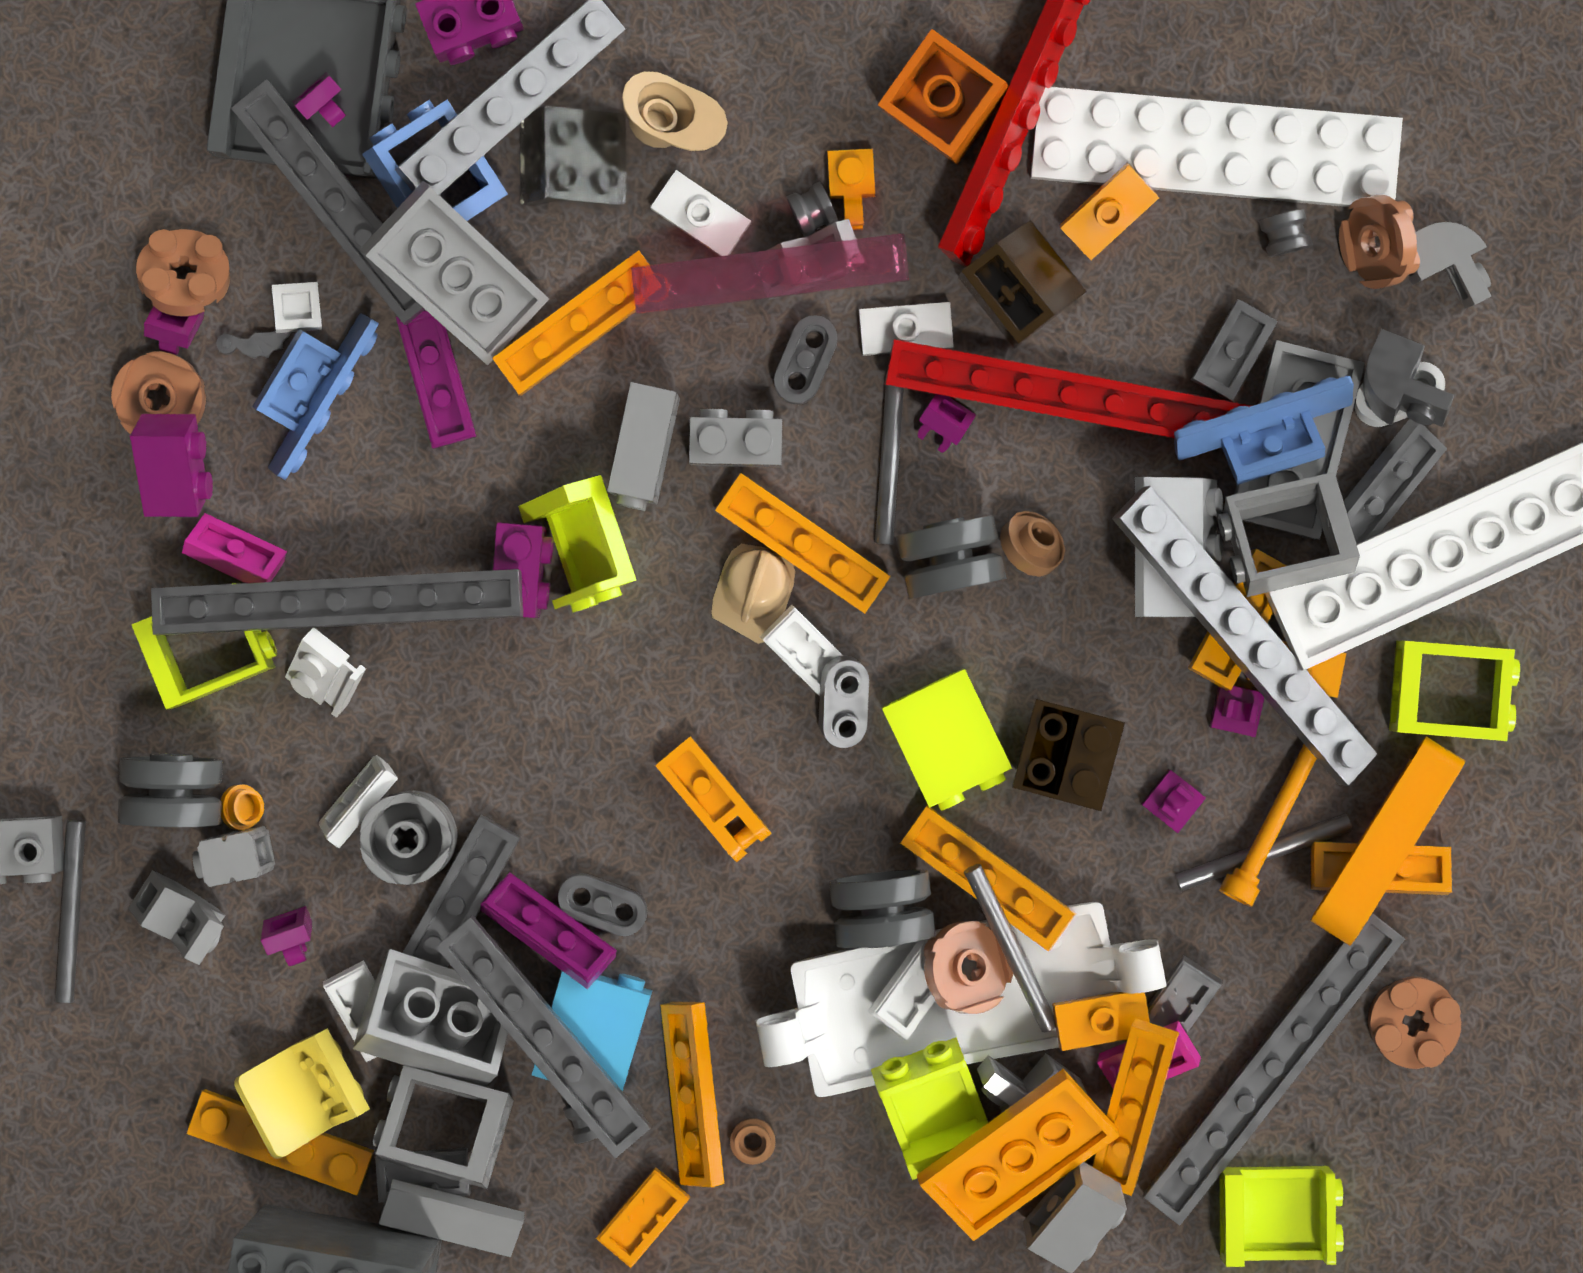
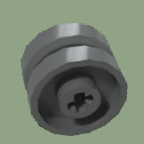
M994 516L964 520V517L941 521L924 525L923 530L896 536L901 560L911 562L929 558L930 561L929 567L911 570L904 576L908 599L1007 579L1001 555L996 553L976 557L972 555L971 549L991 545L998 539Z
M175 753L150 754V756L120 758L119 781L128 787L148 788V793L128 794L118 800V823L149 827H204L220 825L222 801L212 795L193 794V789H208L222 783L223 760Z
M894 870L852 875L829 881L832 906L841 910H861V912L843 915L834 921L837 947L884 948L921 941L935 936L934 918L931 910L918 906L904 907L907 904L923 901L931 895L928 870Z

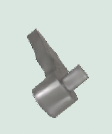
M291 332L254 333L249 339H240L229 334H223L217 339L216 346L219 352L224 355L234 353L237 348L244 355L253 359L259 356L268 358L273 351L283 348V340L287 339Z

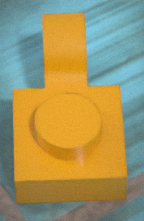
M873 149L827 151L830 199H843L844 220H850L853 230H863L862 198L875 197Z

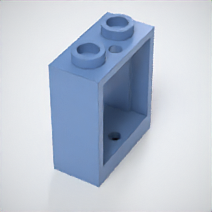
M448 99L436 107L428 100L406 114L411 121L408 125L397 131L392 123L369 138L374 146L362 155L397 208L413 191L395 171L398 165L390 155L389 150L436 120L441 127H444L457 115ZM484 156L469 168L470 173L481 189L452 207L466 221L508 195Z

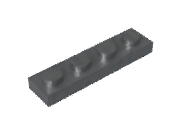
M480 815L403 953L448 968V961L436 949V946L472 915L476 918L480 911L481 903L491 892L521 836Z

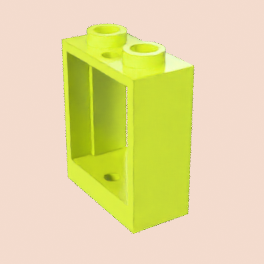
M152 616L131 624L166 709L180 707L276 667L272 657L278 654L270 633L267 630L261 632V630L244 631L256 662L187 689L166 636L153 635Z
M1396 640L1389 731L1507 741L1508 732H1513L1516 724V707L1510 704L1512 686H1517L1520 677V662L1518 659H1514L1515 650ZM1422 654L1496 660L1490 728L1417 722Z

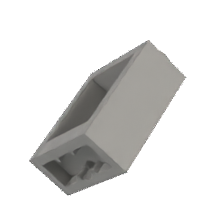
M633 382L630 383L607 490L613 496H617L616 504H619V506L646 511L647 503L658 504L680 401L675 391Z
M1335 472L1226 496L1223 514L1218 515L1222 539L1224 542L1231 540L1235 556L1230 557L1234 581L1236 584L1243 582L1247 597L1350 574L1356 571L1360 554ZM1315 504L1331 556L1257 573L1242 520Z
M403 1065L401 1075H394L388 1089L387 1102L391 1103L387 1119H381L375 1130L373 1146L378 1147L376 1155L383 1161L487 1189L514 1102L509 1093ZM415 1084L486 1103L467 1167L396 1148Z

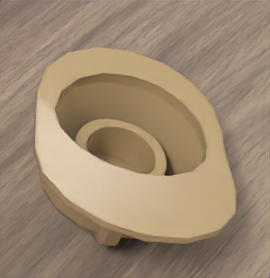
M645 71L632 76L624 86L622 102L629 120L630 129L636 138L648 146L667 148L672 145L689 151H702L718 145L726 134L728 122L725 111L716 100L701 91L682 84L662 73Z
M741 543L731 551L724 564L713 597V618L758 644L763 643L764 641L760 636L786 610L794 586V565L770 548Z

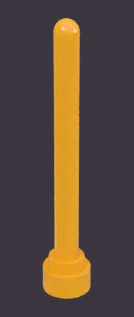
M1303 744L1241 868H1235L1232 875L1227 874L1219 889L1224 895L1246 906L1252 907L1260 892L1257 888L1260 882L1257 875L1317 760L1305 744Z

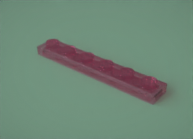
M902 233L631 268L636 314L909 281L905 235Z

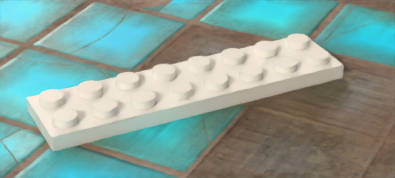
M1058 87L1045 88L1039 102L1040 115L1035 125L1030 179L1103 185L1128 163L1153 190L1349 207L1360 198L1374 195H1387L1394 200L1396 198L1403 118Z
M1583 442L1358 543L1357 548L1360 558L1354 573L1265 593L1289 649L1298 659L1302 670L1315 666L1582 544Z

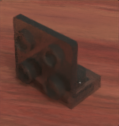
M553 106L536 108L520 123V205L539 206L557 200L606 205L625 204L626 116L622 113Z

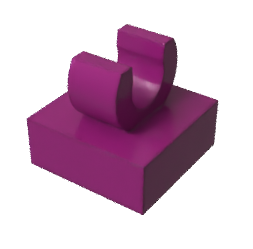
M327 72L292 101L294 106L307 120L318 111L332 128L346 116L332 100L342 89Z
M153 306L144 322V336L159 340L160 351L178 355L179 347L189 348L204 319V312L193 316H174L163 313Z
M936 394L919 419L923 424L918 431V438L923 440L930 430H934L943 436V441L938 448V451L943 453L952 443L958 445L976 417V414L949 396Z
M1218 686L1209 727L1256 737L1264 696L1259 691L1233 686L1231 690L1226 691Z
M1168 769L1141 805L1176 833H1179L1206 797L1172 770Z
M304 906L263 921L261 942L267 956L282 951L289 967L307 960L304 953L307 951L305 942L311 941L312 920L307 907Z

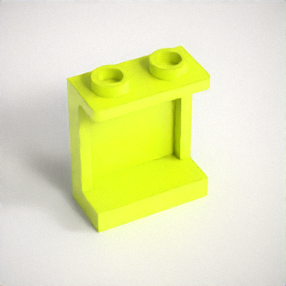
M601 475L563 485L518 506L524 523L547 518L571 589L570 594L552 600L554 609L570 605L574 613L593 607L601 602L621 596L620 587L636 581Z
M963 668L881 707L929 808L938 804L941 811L948 809L965 800L962 792L978 784L982 791L1004 782L1006 780L1004 772L1012 769L967 672Z
M957 1037L947 1041L933 1042L923 1050L904 1057L890 1058L882 1065L871 1069L878 1094L890 1119L912 1180L917 1179V1174L988 1123Z
M1328 1166L1226 1167L1219 1176L1220 1258L1225 1266L1245 1267V1261L1323 1260L1326 1265H1336V1252H1342L1344 1245L1342 1225L1336 1224V1206H1342L1343 1204L1341 1179H1335V1173Z

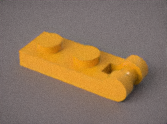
M691 736L655 765L734 861L738 862L747 855L745 850L756 840L762 842L772 834ZM736 816H739L746 826L733 836L725 826Z

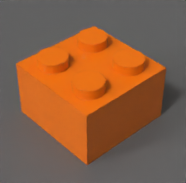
M931 29L880 100L878 106L888 116L958 165L1001 105L1009 86L1002 78Z

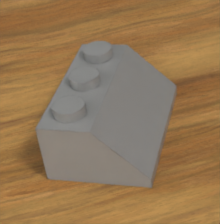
M1135 477V494L1142 487L1151 486L1217 564V562L1221 561L1223 541L1221 535L1217 534V516L1222 513L1223 495L1221 489L1217 488V480L1206 478ZM1135 546V617H1195Z
M389 949L365 1004L353 1049L398 1064L486 1087L498 1074L508 1032L454 969Z

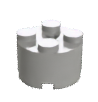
M416 790L395 793L377 802L365 815L360 829L362 858L373 874L388 883L412 885L424 882L440 872L452 858L458 837L456 823L448 807L429 793ZM401 828L405 831L413 828L416 831L417 835L414 840L418 844L417 846L410 844L404 847L400 841L404 837L400 831Z

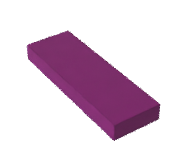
M426 310L407 325H404L396 317L432 449L476 438V430L448 329Z
M510 872L481 903V912L587 990L616 957V949Z

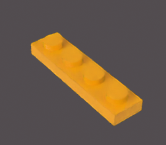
M638 250L492 359L516 392L522 396L667 288Z
M742 473L739 474L715 509L720 515L864 614L891 577Z
M929 806L925 807L901 841L903 846L974 898L976 896L964 871L973 865L981 864L1008 922L1047 951L1053 948L1077 914L934 809L929 808Z
M670 1002L661 1004L680 1185L712 1188L725 1184L705 1002Z
M1134 1018L1130 1028L1107 1112V1117L1115 1124L1120 1136L1096 1153L1092 1166L1119 1182L1122 1192L1130 1196L1133 1195L1179 1035L1177 1031Z
M207 1089L201 1092L187 1131L188 1135L356 1196L361 1190L375 1151L324 1132L285 1157L275 1159L270 1155L244 1104Z

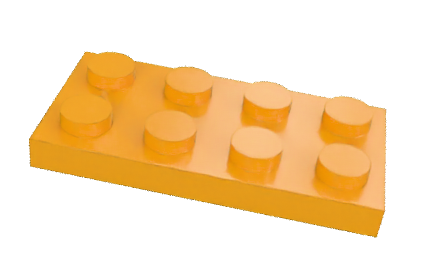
M1061 1069L917 1174L919 1185L975 1241L1120 1135L1115 1124L1064 1069Z

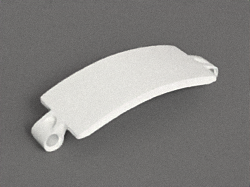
M1098 902L1067 906L1077 914L1050 951L1045 950L1010 924L1052 1012L1053 1003L1114 992L1128 994L1143 993L1167 986L1158 940L1148 939L1110 945L1104 909ZM987 920L979 921L991 929ZM942 929L935 930V936H934V937H936V935H937V934L939 933V931L942 930ZM918 941L884 948H849L792 963L790 970L798 1008L755 1020L764 1066L788 1065L799 1062L808 1056L814 1092L818 1097L832 1096L874 1086L872 1068L882 1065L890 1058L904 1057L923 1050L929 1044L936 1041H947L957 1037L966 1064L982 1062L988 1055L993 1059L1059 1048L1056 1028L1048 1032H1041L1014 974L1011 983H1006L1005 990L1000 995L1004 996L1003 999L991 1010L979 1014H964L943 1009L935 1001L908 1040L901 1038L870 1014L868 1010ZM965 957L961 968L962 973L967 976L968 980L972 979L971 971L977 968L976 961L968 960Z

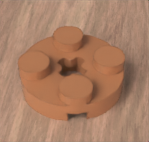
M1374 195L1354 201L1348 208H1354L1350 213L1349 219L1342 220L1339 229L1340 251L1346 267L1350 272L1357 270L1359 275L1365 279L1359 282L1367 288L1380 289L1401 283L1408 274L1415 273L1420 265L1416 233L1412 223L1413 211L1411 206L1406 201H1395L1387 195ZM1377 236L1380 240V246H1376L1375 237Z
M163 229L155 231L150 235L149 243L141 250L136 263L137 281L142 294L144 293L146 297L152 300V306L169 315L193 316L204 312V306L211 304L216 299L218 303L225 296L230 284L229 261L220 239L195 230L179 229L169 231ZM181 266H187L196 272L187 273L186 279L177 278L176 271L173 270Z
M154 351L129 361L120 369L112 386L111 399L113 408L116 409L117 416L121 421L120 423L127 432L132 433L141 414H196L198 425L206 405L205 386L201 376L198 375L193 366L186 360L171 353ZM164 385L167 387L166 395L170 397V402L168 405H162L159 410L152 409L153 401L147 398L150 390L158 391L160 386Z
M978 921L952 923L940 930L936 937L929 939L925 944V979L931 994L941 1008L964 1014H979L991 1010L1003 999L1004 996L1000 995L1005 990L1006 983H1011L1013 972L993 931L985 926L986 924ZM965 957L968 960L976 961L977 968L971 971L972 979L970 980L962 973L961 966Z
M1411 976L1395 981L1377 993L1369 1009L1368 1027L1374 1044L1389 1061L1409 1069L1432 1068L1441 1064L1444 1058L1455 1048L1461 1033V1011L1458 1003L1441 985L1423 977ZM1416 1010L1424 1012L1421 1015V1019L1426 1022L1424 1030H1417L1414 1035L1409 1036L1407 1034L1409 1027L1403 1023V1018L1405 1015L1413 1016Z

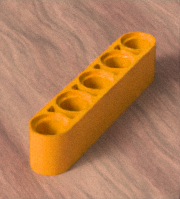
M1427 736L1423 739L1417 748V753L1404 768L1310 920L1311 922L1349 946L1352 945L1466 762L1464 759Z

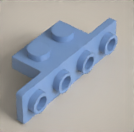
M360 313L338 351L298 329L252 406L257 411L290 429L268 466V469L278 477L286 480L290 472L295 473L302 466L307 456L306 445L314 433L319 434L326 426L331 414L328 409L336 395H342L350 386L354 377V372L351 370L360 355H367L374 346L377 339L375 330L378 327V322Z
M1350 376L1338 379L1326 378L1317 382L1313 387L1295 393L1283 392L1275 395L1267 402L1251 407L1239 406L1223 416L1208 421H1192L1182 429L1174 432L1178 460H1184L1222 447L1237 485L1325 457V446L1313 418L1351 406L1353 403L1354 387Z

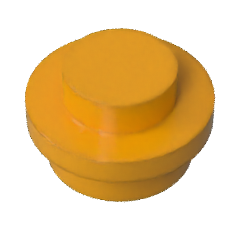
M233 785L221 797V818L228 827L234 830L251 828L261 819L264 813V801L261 795L248 785Z

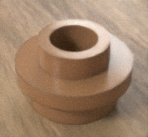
M745 1119L739 1122L731 1133V1150L736 1158L743 1163L760 1164L772 1155L775 1148L774 1131L768 1123L761 1119ZM749 1133L758 1134L762 1139L761 1145L755 1149L747 1147L744 1143L746 1135Z

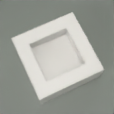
M318 282L272 285L276 333L297 332L298 329L302 331L322 330Z

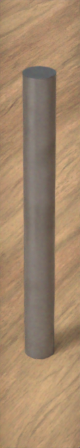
M886 385L875 543L893 545L904 388Z
M1347 814L1276 838L1265 862L1311 846L1314 842H1322L1352 831V825ZM1250 848L1175 874L1180 891L1182 892L1224 877L1227 874H1232L1235 868H1241Z
M67 820L55 1002L59 1003L74 1002L86 821Z
M981 864L967 868L964 874L1041 1032L1053 1030L1056 1028L1054 1014Z

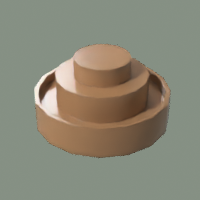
M1030 511L1019 512L1002 527L1000 534L1002 549L1008 560L1022 572L1041 577L1050 574L1063 561L1065 554L1063 538L1058 529L1042 515Z

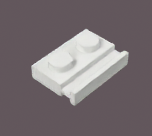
M313 627L302 639L285 678L290 681L294 690L301 696L312 698L319 705L326 701L334 708L331 714L337 718L349 704L366 668L360 665L356 669L347 662L349 655Z

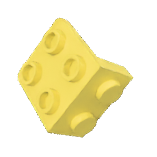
M328 1028L291 1045L241 1074L234 1081L235 1089L270 1155L275 1159L285 1157L330 1128L354 1119L370 1109L364 1098L361 1085L354 1079L342 1056L339 1044L333 1039Z

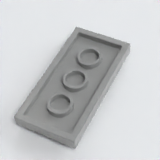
M424 180L360 248L367 258L486 365H489L493 360L492 358L503 350L549 300L542 291Z
M1279 340L1273 342L1258 404L1267 402L1275 395L1283 392L1295 393L1313 387L1317 382L1326 378L1338 379L1345 376H1350L1354 384L1353 403L1349 407L1313 418L1325 446V457L1236 486L1235 494L1335 472V475L1337 474L1365 365L1364 362ZM1315 504L1242 520L1243 522L1314 540H1320L1322 525Z

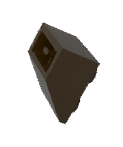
M1031 220L987 250L963 269L958 277L1014 349L1087 292Z
M1035 698L1012 788L1102 811L1125 722Z

